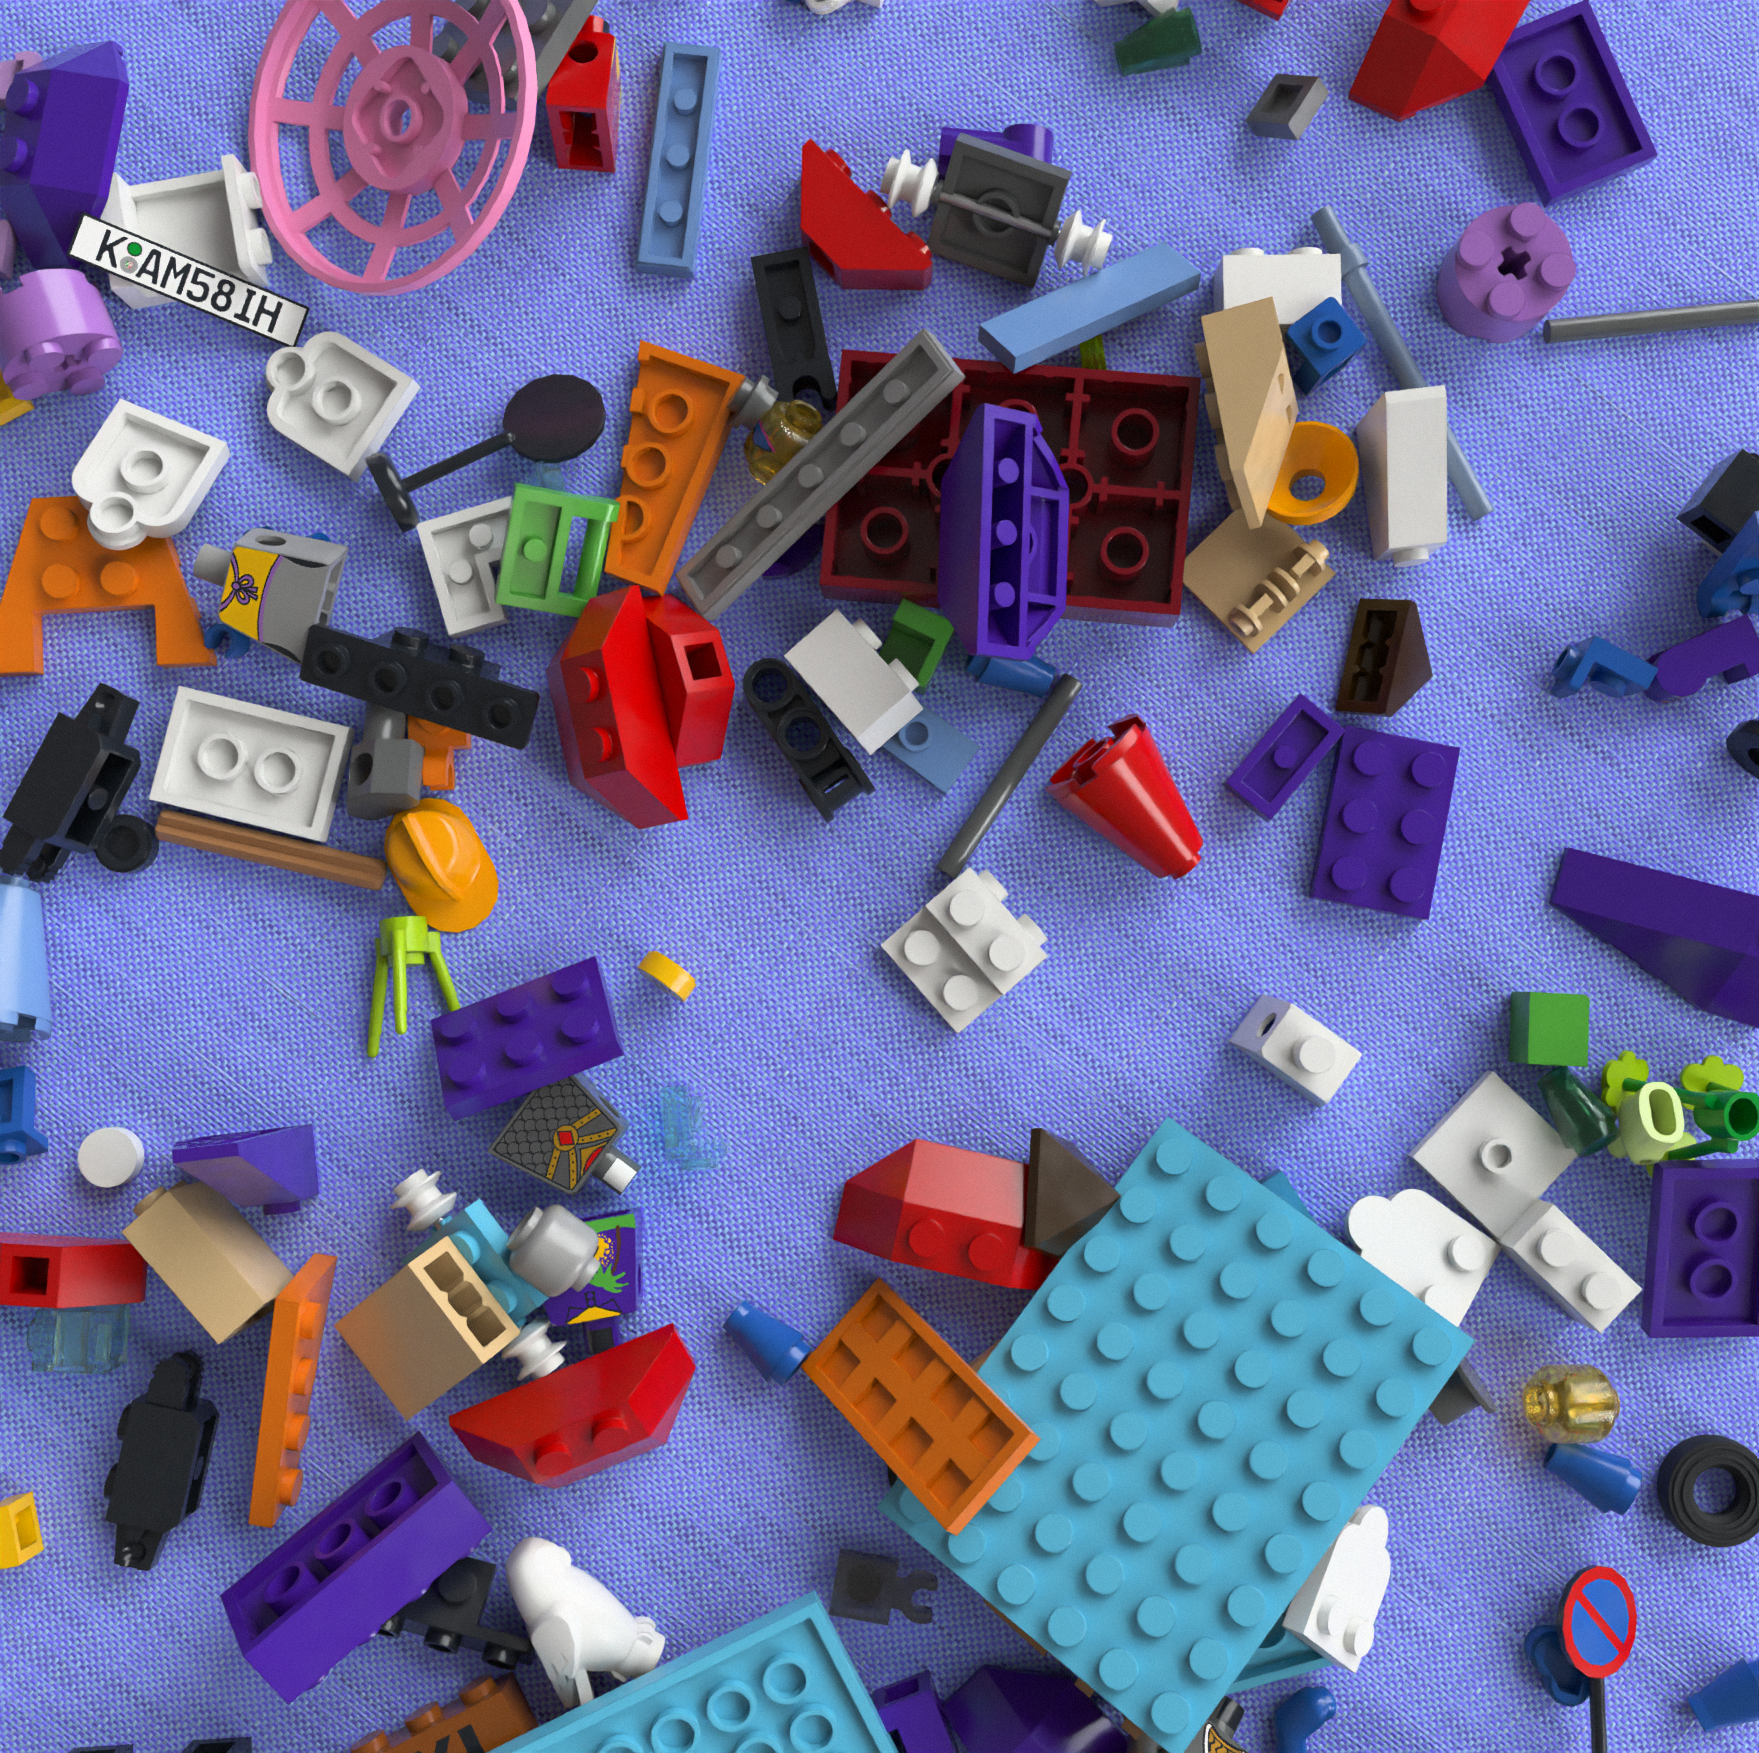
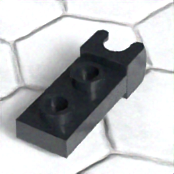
M808 247L750 257L776 391L779 393L778 401L782 418L791 420L795 417L794 399L804 389L815 390L821 397L823 408L828 412L835 411L837 391Z

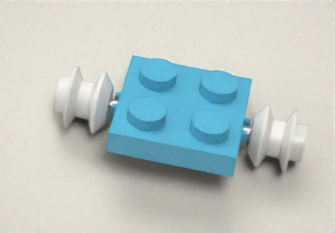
M423 1168L418 1170L393 1189L399 1199L390 1208H407L412 1215L406 1228L407 1231H424L433 1224L435 1226L429 1230L432 1235L405 1256L401 1262L406 1266L448 1235L521 1331V1334L503 1348L501 1358H518L523 1365L517 1377L518 1381L527 1375H530L533 1380L548 1375L565 1361L559 1351L567 1344V1341L551 1342L545 1334L551 1324L550 1319H534L526 1326L523 1324L528 1321L525 1316L550 1297L542 1294L510 1269L509 1257L511 1250L505 1246L509 1237L480 1198L453 1219L450 1215L444 1218L453 1209L457 1193L442 1194L436 1187V1183L441 1175L440 1170L431 1176H428Z

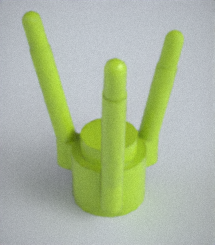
M402 916L378 921L380 938H375L376 965L366 1051L370 1058H375L379 1052L389 968H392L393 1011L395 1032L398 1035H403L407 1031L406 968L425 965L424 954L429 955L449 1011L452 1012L461 1008L441 951L440 932H428L427 917Z

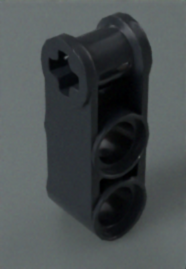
M763 658L754 662L747 669L743 678V691L749 705L799 777L798 782L825 822L829 823L834 819V811L862 792L870 795L876 790L847 747L844 748L793 671L783 661L775 658ZM768 675L779 676L787 682V690L784 696L772 703L761 701L755 696L757 683ZM810 723L820 731L819 742L813 749L797 751L787 743L789 731L795 725ZM848 778L847 780H845L843 783H841L840 785H838L837 787H835V788L832 789L831 791L825 793L828 789H830L831 787H833L834 785H836L837 783H839V782L842 781L843 779Z

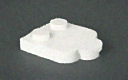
M337 332L319 333L310 338L303 347L281 348L271 355L266 365V382L269 390L272 392L267 404V415L271 425L285 438L356 483L368 467L364 458L378 452L420 389V386L413 378Z
M119 399L72 473L73 488L81 504L89 511L87 525L93 539L107 549L126 550L140 544L146 536L167 538L178 534L192 519L231 454L227 442Z
M1407 1189L1395 1193L1388 1198L1367 1196L1359 1199L1351 1205L1345 1218L1346 1236L1356 1248L1354 1251L1356 1254L1457 1327L1502 1248L1498 1243L1435 1198L1417 1189Z
M1367 1504L1362 1508L1358 1507L1290 1602L1282 1624L1285 1629L1335 1666L1353 1673L1357 1672L1361 1658L1368 1653L1374 1639L1373 1624L1388 1585L1391 1569L1389 1553L1385 1549L1388 1538V1518L1386 1512L1381 1507Z

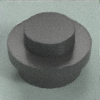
M761 374L754 382L747 377L740 382L726 405L727 408L734 412L729 424L736 429L742 425L753 432V428L759 419L761 422L763 421L779 394L768 386L769 378Z

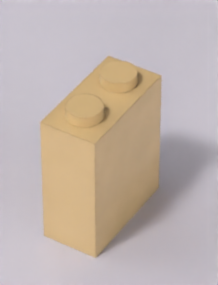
M182 1180L169 1190H166L164 1186L157 1188L133 1208V1212L138 1218L122 1231V1234L218 1345L257 1324L274 1309L275 1298L294 1277L291 1271L227 1197L202 1181L187 1184L185 1180Z
M448 1235L407 1264L334 1324L335 1328L406 1421L486 1363L521 1334V1331Z

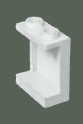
M234 154L221 156L223 170L129 186L117 172H113L108 201L100 219L260 287L268 286L265 264L272 263V251L265 230L259 228L256 209L263 207L259 181L254 172L246 171ZM108 273L111 290L132 309L177 302Z

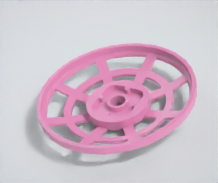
M288 0L285 3L268 35L256 70L249 108L248 147L250 171L255 173L259 181L263 205L261 210L270 231L286 254L304 271L326 284L342 290L366 296H395L423 288L449 274L472 255L494 229L514 195L527 161L535 127L538 89L535 51L527 20L518 0H491L479 22L463 7L450 0H385L366 11L358 19L344 0ZM322 11L341 35V38L334 46L322 69L314 92L313 102L284 99L286 81L297 50L312 22ZM411 16L410 45H399L381 52L371 36L389 23ZM433 16L452 22L469 38L451 64L432 54ZM507 17L516 47L519 80L517 112L505 113L504 80L501 76L498 55L493 46ZM355 55L363 69L350 90L345 107L334 106L333 101L340 80ZM482 61L488 81L490 111L489 114H469L464 84ZM410 108V124L407 130L401 134L403 127L402 115ZM279 123L309 127L310 163L320 194L294 212L288 202L281 175L278 145ZM329 130L343 132L345 149L353 167L337 181L334 177L330 161ZM511 139L509 153L497 184L479 216L473 222L469 207L479 195L490 175L501 140ZM465 140L485 141L476 169L465 188L461 191L452 168L461 154ZM369 184L390 193L381 227L364 220L348 203ZM434 187L444 210L423 224L404 228L411 197L425 193ZM330 215H333L351 234L366 242L375 244L363 277L353 275L331 263L312 245L305 232ZM451 226L456 243L439 258L408 276L394 280H385L397 247H407L425 242Z

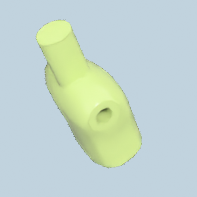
M1652 1082L1644 1085L1636 1093L1624 1098L1620 1103L1618 1112L1619 1132L1609 1138L1607 1148L1610 1154L1616 1158H1624L1628 1155L1630 1161L1636 1165L1658 1163L1669 1147L1681 1139L1685 1126L1681 1100L1673 1087L1664 1082Z

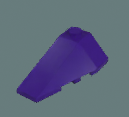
M1573 848L1564 849L1549 901L1551 906L1603 943L1611 944L1640 965V969L1654 979L1662 980L1685 997L1684 1000L1699 1011L1759 1029V896Z
M312 1124L195 1137L177 1141L172 1148L173 1164L241 1207L263 1205L264 1215L300 1211L301 1200L319 1194Z

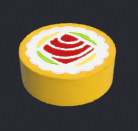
M655 950L648 951L637 966V970L647 979L681 1002H685L697 986L696 980L687 971Z

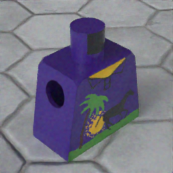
M641 1207L579 1218L597 1233L599 1242L593 1257L600 1261V1266L589 1283L580 1292L570 1287L563 1294L550 1297L544 1302L550 1322L554 1327L582 1323L587 1355H596L621 1345L622 1341L617 1315L635 1312L643 1302V1220Z

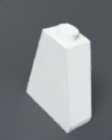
M1445 385L1384 392L1356 425L1374 561L1393 559L1394 567H1409L1430 561V554L1447 542V395Z

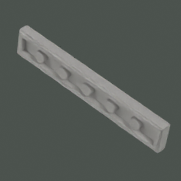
M923 328L675 574V577L700 616L713 622L965 378L964 374L933 333Z

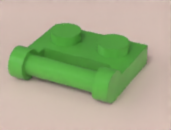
M514 482L494 594L495 603L579 617L589 599L597 597L611 522H617L621 503L599 496H584ZM572 517L588 518L574 592H559Z

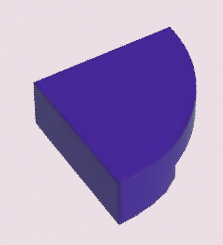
M813 524L762 574L763 580L787 578L805 569L817 557L823 546L825 525Z

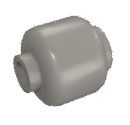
M553 1204L543 1210L534 1206L513 1230L505 1245L511 1250L509 1257L510 1269L548 1297L559 1296L570 1287L580 1292L589 1283L600 1266V1261L593 1257L599 1242L597 1233L593 1228L559 1204Z

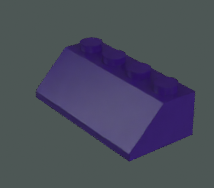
M418 1431L222 1593L220 1597L243 1658L289 1705L304 1691L319 1685L326 1678L330 1669L354 1648L369 1642L378 1633L381 1625L403 1606L424 1595L431 1583L452 1564L473 1553L481 1540L493 1529L471 1496L428 1440Z

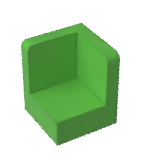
M903 598L893 617L892 629L879 656L887 665L897 658L919 683V686L913 691L924 696L954 636L955 630L949 620Z
M1512 992L1509 1062L1588 1067L1589 997L1584 994Z

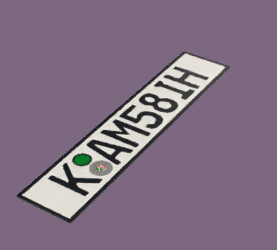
M85 212L81 214L67 252V256L286 347H296L310 309L303 304Z

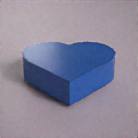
M1543 1624L1533 1628L1525 1639L1524 1652L1528 1661L1540 1673L1543 1688L1557 1703L1563 1706L1574 1707L1582 1704L1589 1697V1678L1581 1675L1568 1664L1560 1649L1556 1626Z

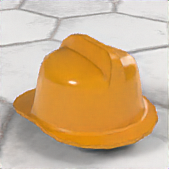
M433 798L421 799L418 806L395 814L386 830L384 852L388 866L411 909L417 916L427 917V925L439 931L458 933L479 925L490 915L498 899L499 879L494 864L468 817L454 804L444 799Z

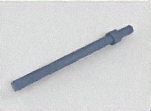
M1331 205L1321 208L1310 218L1329 254H1340L1341 281H1344L1402 390L1428 387L1365 269L1369 262L1359 243H1351ZM1447 422V474L1474 522L1493 512L1494 508Z

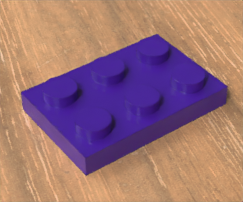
M1588 0L1580 1L1515 28L1491 70L1487 81L1544 208L1649 165L1658 156Z
M1344 725L1342 728L1346 731L1337 742L1308 898L1422 921L1429 920L1460 748Z
M596 956L431 1020L444 1105L454 1121L625 1055L604 972Z
M1759 1159L1660 1160L1658 1163L1653 1164L1641 1329L1649 1338L1759 1337Z

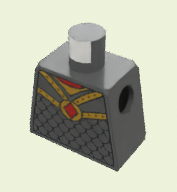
M582 1072L531 1091L487 1150L494 1157L572 1196L579 1193L592 1176L596 1177L620 1196L642 1168L615 1147L629 1128L630 1123Z

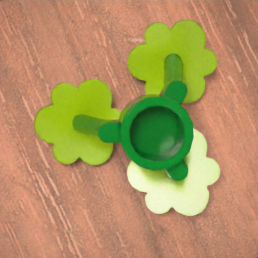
M1624 1050L1619 1054L1618 1060H1609L1603 1067L1601 1101L1605 1106L1611 1107L1612 1114L1618 1118L1620 1103L1624 1098L1636 1093L1644 1085L1651 1083L1646 1082L1649 1075L1647 1062L1636 1058L1632 1051ZM1707 1055L1701 1064L1690 1063L1681 1070L1680 1083L1684 1089L1675 1087L1673 1089L1681 1100V1105L1688 1110H1693L1696 1125L1707 1136H1710L1711 1140L1697 1143L1690 1133L1683 1132L1681 1139L1669 1147L1661 1160H1696L1695 1158L1716 1152L1734 1154L1738 1150V1141H1747L1757 1135L1759 1132V1096L1755 1092L1738 1091L1744 1082L1743 1072L1738 1066L1724 1064L1719 1056ZM1653 1164L1646 1166L1648 1175L1651 1178L1653 1177Z

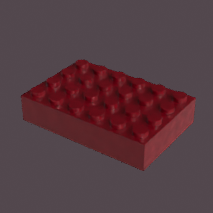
M842 349L836 414L897 353ZM952 358L965 378L826 512L819 581L824 599L900 605L904 598L921 607L942 609L937 602L941 480L979 405L986 403L1036 414L1043 429L1040 434L1053 452L1069 488L1066 610L1059 619L1173 628L1180 616L1201 377L1036 364L1013 374L1004 364L998 361Z

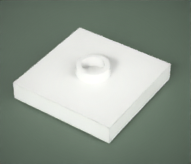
M1487 1070L1411 1150L1408 1156L1489 1234L1500 1239L1580 1153L1494 1071Z

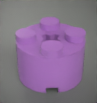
M1524 202L1518 205L1497 207L1481 214L1465 229L1447 252L1441 264L1439 280L1436 283V298L1444 318L1458 333L1469 338L1473 335L1490 340L1488 343L1502 344L1524 336L1558 304L1576 275V265L1569 241L1561 228L1550 217L1545 215L1544 210L1534 203Z
M45 269L18 276L22 287L5 295L0 286V372L16 399L30 400L40 397L45 393L70 389L72 394L86 395L98 391L105 385L103 375L119 362L123 355V347L95 281L89 284L84 273L73 269Z

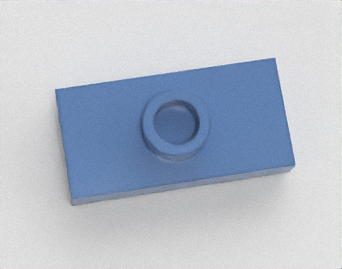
M918 701L923 710L886 741L881 748L946 795L981 746Z

